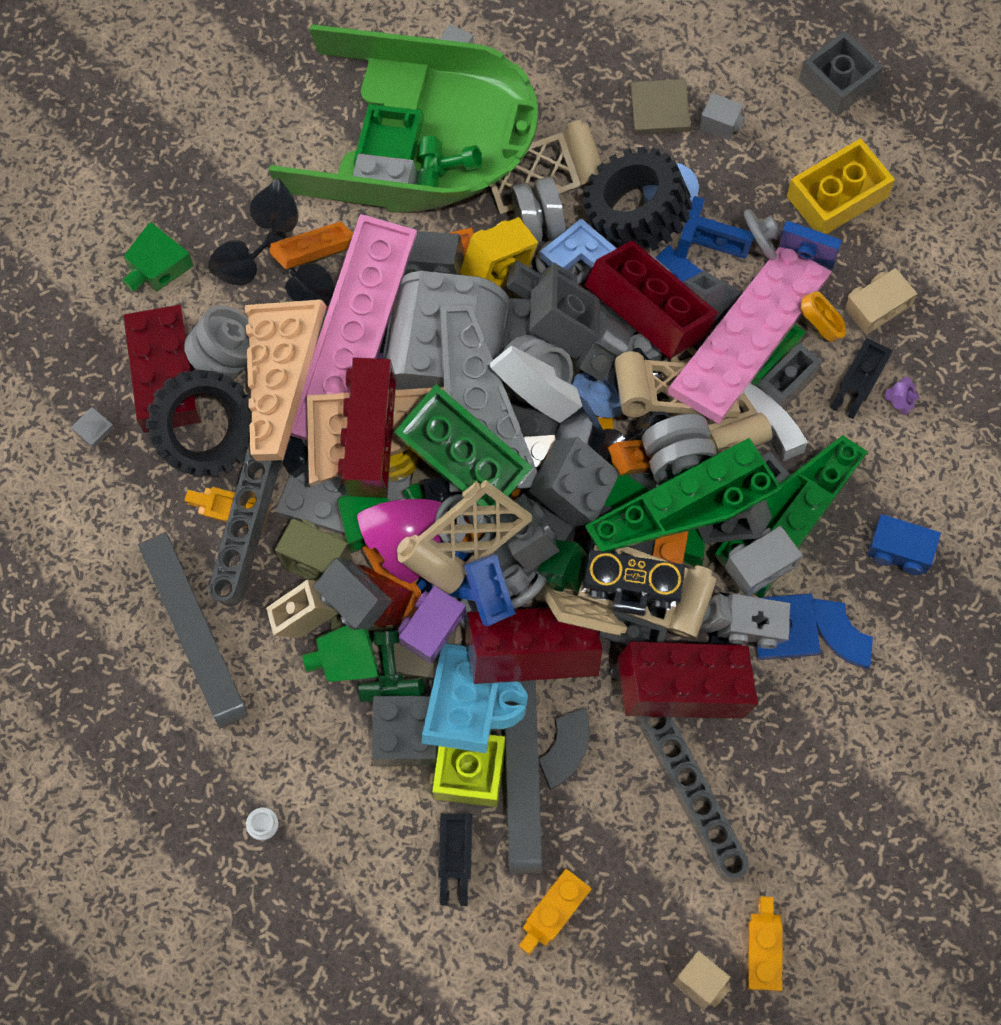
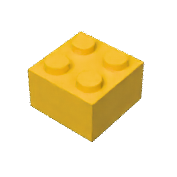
M520 217L510 221L504 220L493 228L485 231L479 230L472 235L460 273L466 276L484 278L502 288L507 285L510 266L516 260L528 267L530 266L539 242Z

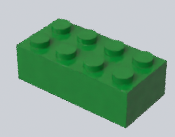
M437 384L434 385L394 431L395 436L462 494L476 481L481 484L486 480L510 497L533 469L527 461ZM484 494L476 501V506L496 505V500L488 494Z

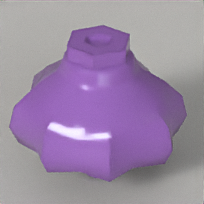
M908 377L902 378L893 388L887 389L885 393L886 401L891 402L900 414H909L910 410L914 409L915 400L919 399V394H916V384L912 383V380Z

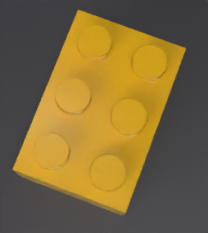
M859 138L793 177L790 181L787 198L813 230L828 234L888 198L895 179L866 143Z

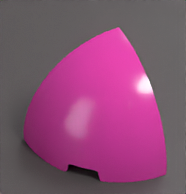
M426 499L396 500L375 505L357 514L359 527L368 548L375 547L385 559V562L382 564L383 567L397 578L411 584L420 577V575L398 561L397 548L404 538H410L413 535L420 536L436 522L437 510L442 502ZM439 534L432 538L437 543L441 541Z

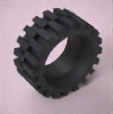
M638 147L637 153H632L631 149L623 150L624 156L617 158L616 154L609 157L610 164L606 166L602 162L597 167L598 175H590L588 181L591 186H585L583 193L586 198H583V205L595 230L614 247L619 248L633 240L642 249L650 247L653 252L659 249L657 243L664 241L667 245L673 240L671 237L673 232L679 235L683 230L681 221L688 222L690 218L688 210H692L691 195L675 160L672 161L670 155L666 152L661 155L659 149L652 148L650 153H648L646 147ZM646 185H658L654 197L644 206L632 211H617L613 209L619 199L631 190Z
M208 370L184 371L178 373V376L167 379L163 382L165 385L161 389H157L153 394L155 399L152 404L149 403L147 409L150 412L149 419H146V428L150 432L148 438L150 443L154 445L155 452L159 457L163 458L173 468L196 477H203V475L210 477L218 476L221 471L229 472L234 469L233 464L236 462L242 463L246 457L244 453L249 447V425L252 423V411L249 409L248 400L251 396L245 394L243 391L244 387L240 383L231 380V377L225 374ZM198 393H208L216 397L223 404L228 415V428L224 438L215 447L206 451L186 449L177 440L173 431V416L176 408L185 398Z

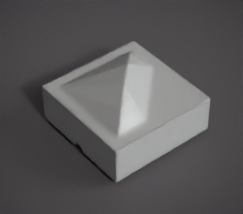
M93 407L71 427L93 449L115 429Z

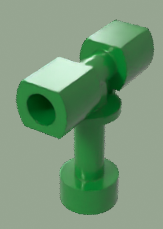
M436 136L421 138L419 157L424 161V167L418 171L417 185L438 187L439 175H445L447 168L462 165L467 170L480 168L482 166L480 148L477 145L467 146L463 148L462 154L445 157L441 153L442 142Z

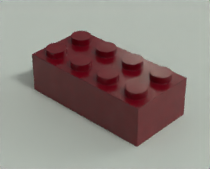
M633 240L596 259L585 284L598 298L604 301L670 359L704 339L719 313Z
M181 304L123 314L136 419L143 433L149 432V429L146 428V419H149L150 412L147 409L149 403L152 404L155 399L153 394L156 390L161 389L165 385L163 382L167 379L178 376V373L194 370L185 353V339L189 334V329ZM198 394L185 398L178 405L173 416V428L202 423Z
M353 357L352 368H347L346 386L350 387L349 398H344L343 415L347 417V428L341 429L340 442L341 447H345L344 459L340 458L338 462V477L342 478V485L346 486L350 496L388 498L397 378L391 359Z
M551 608L515 609L514 615L490 626L482 624L479 612H467L465 641L474 684L599 676L603 648L598 630L560 622Z
M630 642L618 656L625 716L744 719L758 705L748 646Z

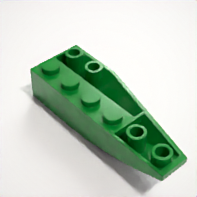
M844 435L835 440L780 484L782 487L781 492L766 499L772 515L766 529L770 528L773 531L781 526L799 550L856 471L868 451ZM755 540L724 541L715 553V557L725 568L730 557L729 553L741 544L748 546L755 542ZM776 580L755 592L754 595L758 598L765 597Z
M749 437L585 525V528L599 551L610 552L727 521L781 492L782 487Z

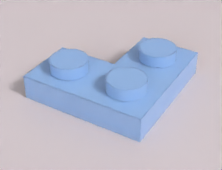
M580 219L541 250L540 259L548 266L555 262L566 270L581 259L589 267L593 268L596 259L617 248L583 219Z

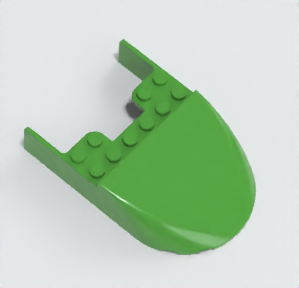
M311 25L309 31L319 54L369 61L361 88V95L364 101L372 105L423 111L424 122L414 158L417 173L424 167V161L419 157L421 138L425 136H436L442 142L441 153L445 157L462 154L464 147L477 145L482 153V166L472 170H467L464 165L447 168L445 175H439L438 187L353 176L356 151L348 152L343 157L338 174L270 165L269 173L273 180L279 178L290 193L295 195L386 207L388 212L422 211L446 206L486 189L506 176L524 158L537 130L538 104L536 94L530 79L518 64L515 65L505 58L502 52L484 45ZM383 118L381 124L406 128L404 120Z

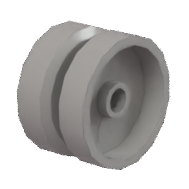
M552 177L536 180L534 194L527 183L511 186V199L515 218L520 217L539 242L538 245L542 241V230L549 241L555 240L566 231L561 200Z
M216 305L208 309L185 339V353L196 370H208L225 374L231 377V380L237 378L247 365L249 337L246 334V325H248V316L238 309L226 305Z
M532 335L517 337L504 348L503 352L512 345L554 367L556 377L571 384L573 363L569 354L562 348ZM501 379L507 396L538 410Z
M699 414L677 415L664 419L645 431L642 436V442L646 455L651 458L649 463L655 481L663 484L718 454L714 442L709 440L711 434L705 417Z

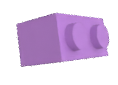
M436 586L429 593L425 591L420 596L415 606L418 610L412 619L406 617L398 629L400 645L430 664L433 663L466 614V606Z

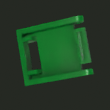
M368 104L354 157V166L358 154L414 161L424 122L423 111ZM383 118L404 120L406 128L381 124Z

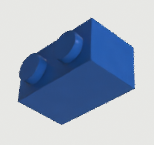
M881 514L876 523L867 556L872 557L874 562L883 566L894 564L903 567L906 573L912 575L927 574L932 566L941 532Z

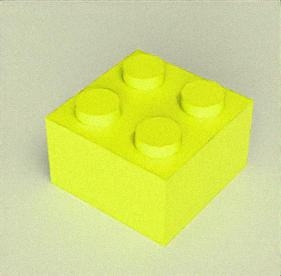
M489 735L486 753L439 746L432 791L434 800L498 807L506 746L505 737Z

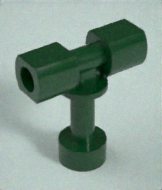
M398 629L373 632L375 645H381L384 674L378 675V681H365L359 684L360 702H373V696H425L423 677L403 679V673L396 672L394 644L400 642Z

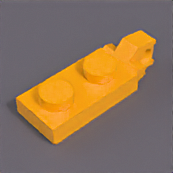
M216 487L205 488L204 494L187 490L184 501L187 502V505L198 507L199 515L227 523L235 492ZM250 498L246 503V509L255 506L257 498ZM271 503L269 504V508H268V512H267L266 519H265V522H264V526H265V523H266V520H267V516H268V513H269V510H270Z
M565 869L527 918L523 929L528 934L519 944V948L527 955H530L539 942L546 947L559 934L592 888L568 869Z
M760 896L758 914L751 913L748 923V990L782 991L783 923H781V915H774V897Z

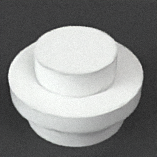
M268 808L255 809L247 818L246 828L254 839H270L278 830V818Z

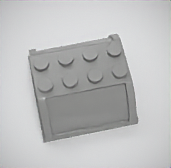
M416 271L402 276L397 298L389 319L383 359H391L397 378L396 390L433 388L435 384L439 387H444L440 306L471 304L493 360L503 352L502 347L510 306V299L506 292L495 283L481 277L428 271Z

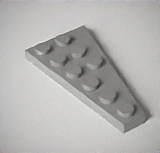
M472 305L440 306L445 392L533 467L529 475L516 489L531 488L538 472L501 379L490 366L493 358L485 342ZM450 484V493L460 492Z

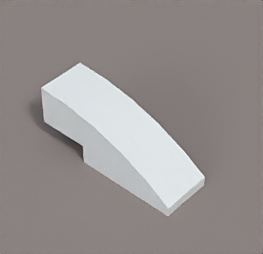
M512 345L490 362V366L496 374L518 395L559 423L582 407L577 387L556 377L554 367Z
M750 383L744 393L756 411L763 413L767 417L772 429L771 441L782 462L804 453L808 442L797 424L777 402Z

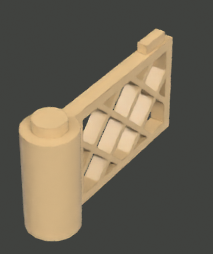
M581 120L573 121L565 125V131L532 142L527 152L537 158L531 171L519 165L515 167V169L528 175L525 183L528 184L531 176L536 179L543 178L533 173L539 160L542 159L555 165L550 175L552 178L558 167L569 172L572 183L565 186L555 183L558 194L591 185L588 178L591 174H599L597 167L602 162L589 124H582ZM558 141L562 151L557 162L542 155L546 145ZM542 147L539 153L533 150ZM563 157H564L566 166L563 165V164H560V162H561V160H562ZM512 171L505 176L504 180L500 179L497 181L502 184L499 191L496 183L490 185L500 215L513 211V205L503 206L500 198L504 186L509 188L513 186L507 182Z
M627 351L619 355L615 360V370L623 414L630 417H640L649 411H662L666 413L703 415L667 394L669 390L668 385L677 378L688 363L644 360L640 353ZM653 371L663 372L668 378L665 381H661L653 375ZM662 391L672 401H658L657 394ZM738 400L725 417L738 418L740 414Z
M691 358L679 361V363H688ZM663 372L661 373V378L665 381L668 376ZM744 392L738 399L739 406L745 410L744 413L739 414L738 418L725 417L720 424L715 422L708 425L711 434L709 440L714 442L718 454L749 437L755 446L770 441L772 438V429L767 417L763 413L756 411Z
M486 480L481 484L477 481L463 492L464 498L420 536L413 535L410 538H404L397 548L399 562L447 594L455 592L462 584L467 574L464 565L492 554L532 521L531 513ZM484 494H488L496 500V505L476 506V501ZM513 513L519 517L513 523H500V514ZM496 514V523L477 524V515ZM459 515H473V524L454 525V520ZM496 532V537L491 541H477V533ZM455 533H474V542H455ZM437 534H451L450 543H437L432 538ZM474 550V555L466 562L455 555V551Z
M630 547L614 550L616 554L623 553L629 556L666 561ZM695 565L694 569L685 568L680 603L676 606H671V610H666L663 619L652 616L647 606L644 616L624 614L663 627L677 635L697 639L717 579L712 576L713 571L698 565ZM581 584L578 597L612 609L613 601L589 598V593L581 592Z
M545 583L541 591L535 596L536 600L546 602L560 622L619 636L621 633L626 634L627 626L624 622L617 619L610 608L578 597V591L564 589V591L560 592L550 588Z

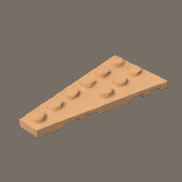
M322 300L245 305V313L248 316L246 334L249 337V348L247 349L248 387L251 389V398L248 400L249 409L252 411V423L249 425L250 454L256 461L284 459L327 308Z
M432 388L396 390L391 456L410 449L395 436L394 431ZM350 393L307 395L310 487L338 477V462L340 458L344 459L345 447H341L340 442L341 429L347 428V417L343 415L344 398H349Z

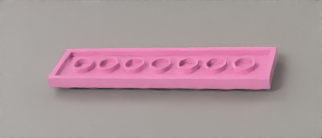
M360 214L313 353L290 436L308 441L307 395L350 393V387L346 386L347 368H352L353 357L377 358L397 298L399 285L413 249L417 230Z
M779 247L776 250L777 258L775 260H768L673 381L667 394L720 424L802 315V298L814 291L819 292L832 271L812 260L802 258L792 249Z

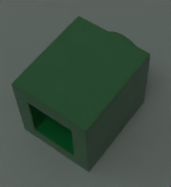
M554 539L559 552L541 563L538 572L547 579V586L556 591L562 592L564 589L578 591L584 577L587 553L576 542Z

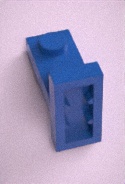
M694 196L692 210H689L690 218L688 222H685L675 256L686 259L692 242L746 259L754 237L752 232L701 217L700 213L705 199Z
M496 554L487 555L464 565L467 574L462 584L455 592L448 595L475 601L482 624L490 626L515 614Z

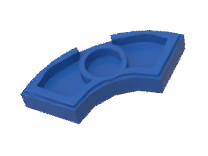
M814 598V612L820 637L834 651L833 653L845 662L860 668L869 669L873 637L861 633L852 626L846 615L845 603Z

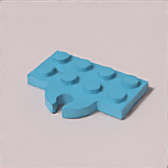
M445 644L439 656L422 733V744L486 753L491 729H505L515 726L524 718L528 699L527 692L517 681L474 684L467 647ZM513 701L519 705L510 706L504 702Z

